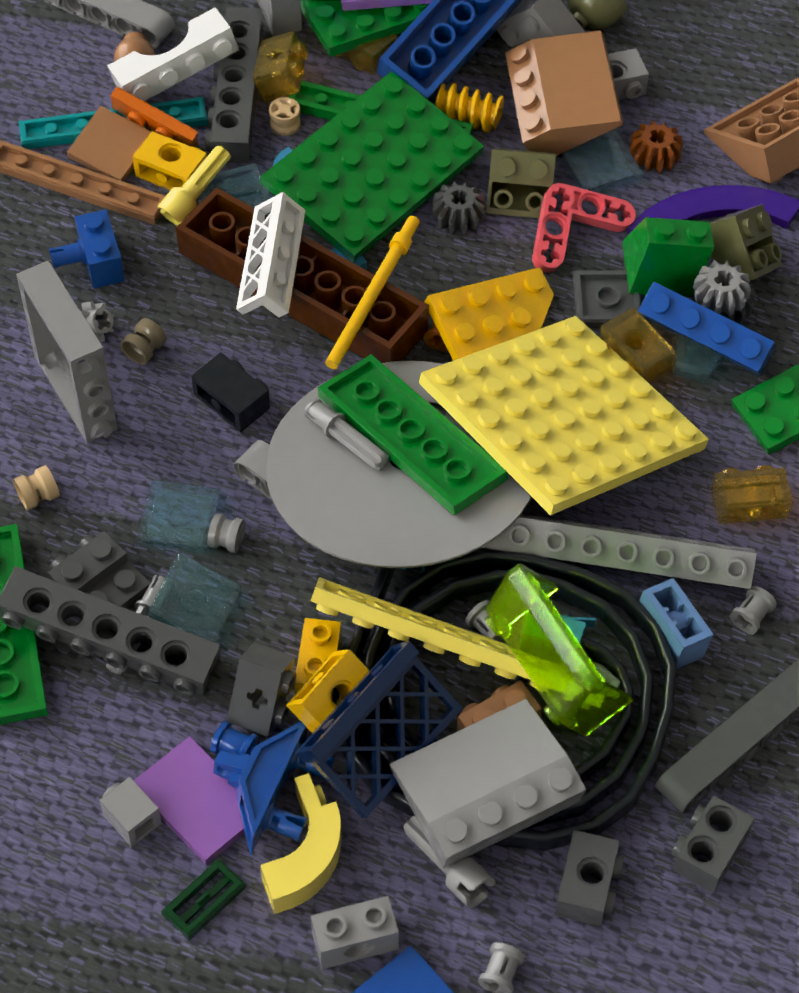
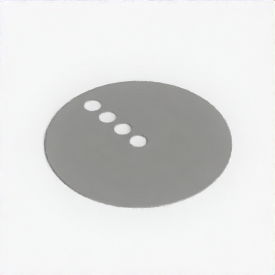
M426 361L382 363L429 404L440 405L419 384L421 372L443 364ZM319 386L303 396L281 420L269 444L266 458V477L271 499L289 527L309 544L325 553L346 561L373 567H420L449 561L483 547L508 529L522 514L532 498L508 473L507 481L453 516L405 472L393 467L390 459L383 469L376 470L336 438L326 437L323 429L305 416L307 405L313 399H320L318 397ZM446 411L445 417H446L449 421H451L455 426H457L462 432H464L468 437H470L475 443H477L481 448H483V447Z

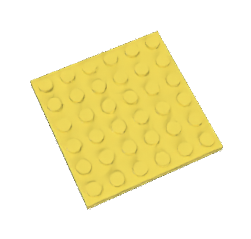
M577 316L421 372L419 384L550 516L702 451L706 448L709 440Z

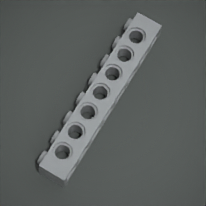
M523 513L502 534L482 547L751 589L757 555L755 549Z

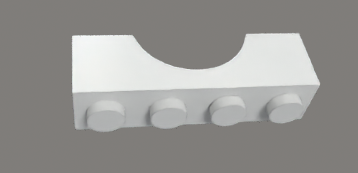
M213 8L188 22V33L185 39L174 49L159 55H143L133 51L107 66L116 87H120L139 99L146 101L238 51L239 49L231 27L218 10Z

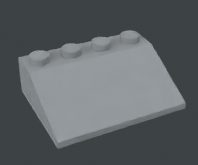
M526 699L389 765L442 869L580 802L586 791L568 755Z

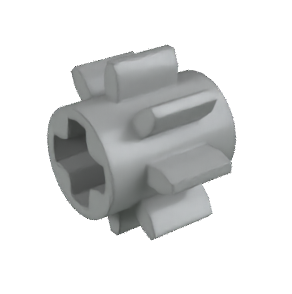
M93 301L83 302V311L80 312L99 342L105 341L104 333L114 331L112 328L114 314L105 309L106 303L94 304Z

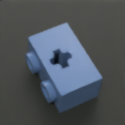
M669 579L643 590L639 601L662 629L677 669L703 658L714 634L675 579Z

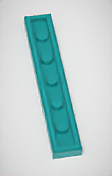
M204 97L150 104L189 127L208 125ZM108 109L127 119V116L119 113L118 111L114 109ZM96 111L18 121L21 146L26 149L74 143Z

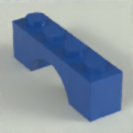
M654 281L638 309L639 314L643 318L670 332L680 334L711 349L730 362L760 377L777 348L774 341Z

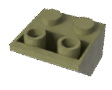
M493 148L486 214L539 218L543 197L553 185L556 153Z
M763 204L731 213L710 222L714 242V250L711 254L712 259L722 265L728 260L731 267L740 265L741 273L749 274V280H754L782 266L781 249L774 240L771 231L772 221L769 214L765 211Z

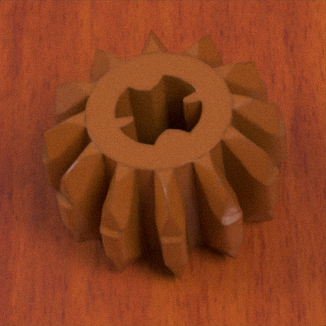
M652 120L649 126L641 124L638 130L634 131L631 136L630 158L634 159L636 167L645 165L646 173L651 168H656V171L660 174L663 167L671 171L675 163H679L682 156V136L678 135L677 127L667 128L666 122L662 125H657Z

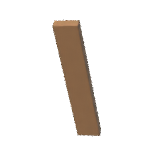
M2 140L0 141L1 173L156 225L162 216L160 213L161 209H158L157 206L164 199L165 195Z

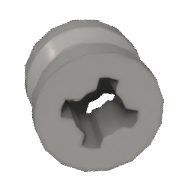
M216 513L213 516L208 532V547L216 549L221 546L227 548L231 553H238L244 537L245 520L238 517L231 520L227 519L224 514Z

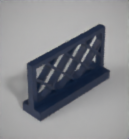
M411 642L393 644L295 752L304 763H311L361 818H367L398 783L393 772L391 774H380V751H396L397 761L405 757V751H411L409 753L411 754L432 744L463 709L416 657L420 652ZM410 668L420 677V692H404V675ZM395 686V692H390V690ZM384 697L396 698V719H380L379 703ZM404 697H420V719H404ZM429 697H438L448 708L440 719H429ZM371 713V719H365ZM360 724H371V747H355V729ZM380 724H396V747H380ZM405 724H420L421 740L415 747H405ZM429 724H434L433 727L429 730ZM346 740L347 747H340ZM336 751H347V774L336 775L326 764L327 760ZM355 751H372V774H355ZM341 779H347V785ZM355 779H372V796L365 804L356 796Z

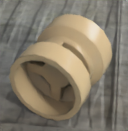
M46 465L35 469L34 474L30 476L21 475L13 479L16 492L27 511L36 508L40 501L45 499L51 501L60 497L57 484Z

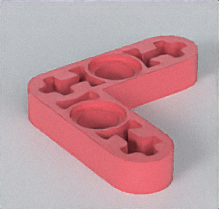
M564 183L553 184L545 193L542 201L532 255L534 267H540L543 273L554 272L560 267L565 258L571 220L613 232H622L627 230L635 220L636 211L629 202ZM559 194L563 203L558 212H553L557 204L555 195ZM590 201L594 203L597 213L594 215L585 213L582 209V202ZM604 211H605V213H607V215L605 216V218L602 217V214L604 213ZM616 211L622 212L621 216L625 218L622 222L618 221V215L615 214ZM549 221L558 223L561 227V234H550L546 229V223ZM549 244L554 245L550 257L553 259L551 263L546 262V257L544 256Z

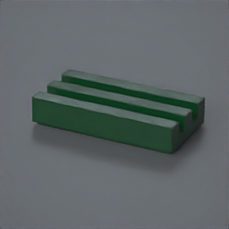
M218 858L161 911L162 916L167 921L169 920L190 941L246 888V884ZM219 872L224 875L180 917L176 914ZM230 882L232 883V885L221 896H219L206 910H204L191 924H186L204 906H206L219 892H221Z

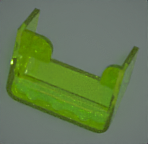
M519 563L507 572L486 607L489 616L485 618V621L497 636L502 635L545 700L547 706L544 707V711L549 719L556 726L562 723L565 727L587 736L634 700L629 693L609 684L603 679L548 598L558 590L556 585Z

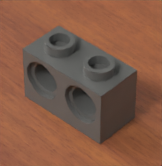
M713 795L706 807L700 804L696 809L689 824L693 826L689 836L687 837L682 834L677 840L671 852V855L676 857L672 871L714 894L750 834L755 818ZM721 824L727 829V831H716L711 827V825ZM703 854L709 861L699 862L692 855Z

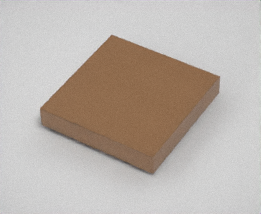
M100 106L68 149L67 156L69 159L94 172L124 182L134 169L132 156L151 131Z

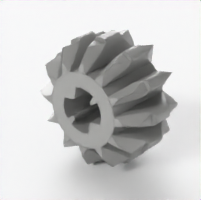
M713 260L710 267L702 266L699 275L694 279L695 302L718 314L724 312L731 317L734 310L742 311L747 299L750 297L749 274L741 273L740 265L731 267L728 260L723 265H719Z

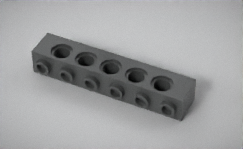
M226 7L225 21L231 27L239 50L221 59L220 63H214V82H217V86H211V104L215 105L214 108H209L208 126L212 127V130L206 131L205 148L212 152L216 146H222L231 155L229 163H250L264 31L262 8Z
M17 566L14 567L0 595V618L9 627L14 629L25 627L35 631L36 635L45 641L54 643L56 640L69 644L70 648L79 654L89 656L92 653L103 657L107 664L115 668L124 669L126 665L138 671L141 677L149 681L158 682L160 679L173 684L175 690L185 695H193L194 693L204 695L220 659V644ZM38 603L49 606L41 613H35L30 610ZM72 616L83 619L76 626H69L64 623L66 619ZM106 629L114 630L117 633L111 639H102L98 636L101 631ZM140 642L148 643L151 646L148 651L142 653L132 649L135 644ZM174 655L185 659V662L179 666L170 665L166 661Z

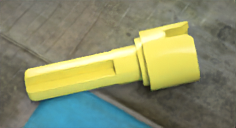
M216 146L181 188L173 187L157 206L158 209H161L160 213L178 226L197 207L196 199L230 160V153L222 146Z

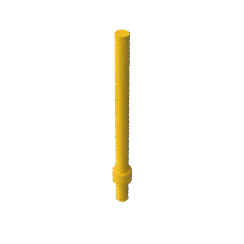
M409 216L401 231L394 234L389 243L390 250L325 361L327 367L331 369L338 368L401 255H405L412 245L411 238L420 224L417 217Z

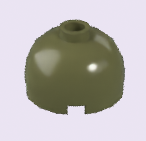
M567 0L570 12L583 29L585 27L592 30L609 28L618 22L627 10L625 0Z

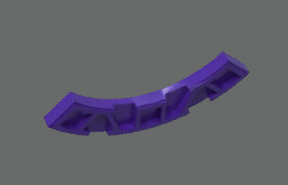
M718 185L701 187L675 194L651 206L634 220L628 227L627 234L645 217L677 220L700 218L703 220L723 217L727 213H735L761 204L764 205V209L769 214L773 224L787 229L799 214V200L776 191L751 186Z

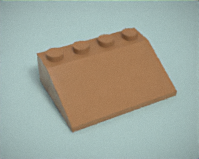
M601 30L531 39L505 52L522 143L529 151L556 153L557 156L624 125L604 35Z
M799 78L790 81L704 129L705 135L750 176L767 183L780 181L784 175L799 169Z

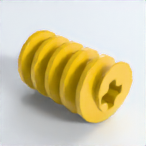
M442 83L435 106L451 119L470 122L473 124V129L477 130L482 124L483 132L489 133L493 127L496 130L500 122L504 106V96L500 95L496 103H493L492 93L490 92L482 100L480 99V90L478 89L470 97L467 86H464L459 94L457 93L456 83H452L449 90H445V83Z

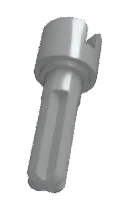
M413 816L404 824L405 834L446 874L445 885L467 908L478 906L488 897V891L482 884L494 886L495 879L474 858L461 859L442 869L417 818Z

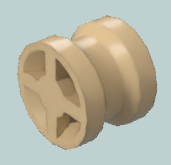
M280 97L271 102L269 115L271 117L270 128L272 131L282 136L295 134L301 126L299 117L300 105L298 102L288 97Z

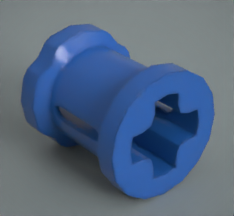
M223 721L212 738L210 751L215 754L222 750L241 755V753L250 755L253 747L259 744L260 737L254 733L249 736L231 728V723Z

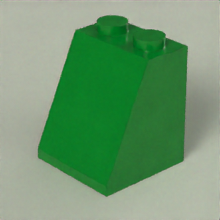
M645 217L622 243L629 294L639 293L646 295L654 281L684 297H693L694 279L699 275L702 266H707L714 250L710 222Z

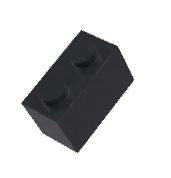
M222 352L191 375L194 395L240 433L270 409L269 389L266 384L259 378L254 379L245 372L243 366L237 360H230Z

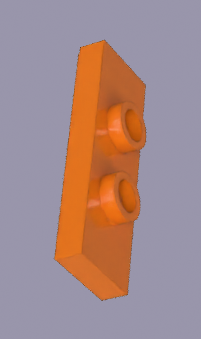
M116 87L110 95L112 109L127 116L128 120L141 127L145 126L155 133L166 137L169 136L188 146H198L197 130L120 87Z

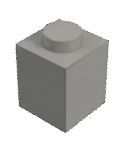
M131 777L122 783H115L110 786L99 800L103 816L131 847L162 824L159 808Z

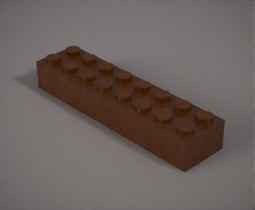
M216 187L176 227L179 253L240 287L254 208ZM301 235L289 313L287 315L337 342L375 275ZM386 282L348 350L362 358L372 354L381 363L402 361L425 335V332L429 330V305ZM256 288V290L253 292L252 295H256V294H257V288Z

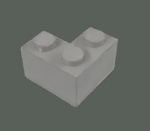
M522 0L497 28V32L511 47L531 39L585 32L561 0Z

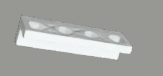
M284 192L254 208L236 310L243 315L262 305L277 317L289 313L305 209ZM268 213H270L269 216H268V217L266 218V220L264 221L265 215L268 214ZM257 288V294L251 297V295Z

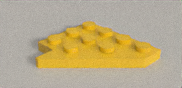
M539 267L427 296L424 302L429 305L431 318L454 361L541 329L554 293Z

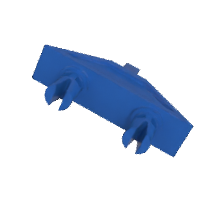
M301 721L253 747L250 755L244 753L237 755L220 750L214 762L213 773L228 780L229 785L238 789L237 802L250 857L262 832H266L267 829L293 838L295 841H299L301 832H304L307 823L306 817H301L276 807V802L290 772L296 768L326 781L311 763H304L295 753L304 743L308 728ZM332 756L326 762L331 769L335 760Z

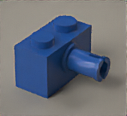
M107 210L74 216L78 234L77 243L49 248L53 268L56 269L57 267L82 262L83 265L86 264L93 289L124 282L121 255Z

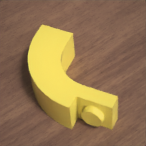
M309 773L294 778L296 796L304 817L307 818L309 828L305 840L291 854L260 865L262 882L274 914L294 908L318 893L333 874L340 856L341 819L337 802L326 803L322 787L320 785H313Z

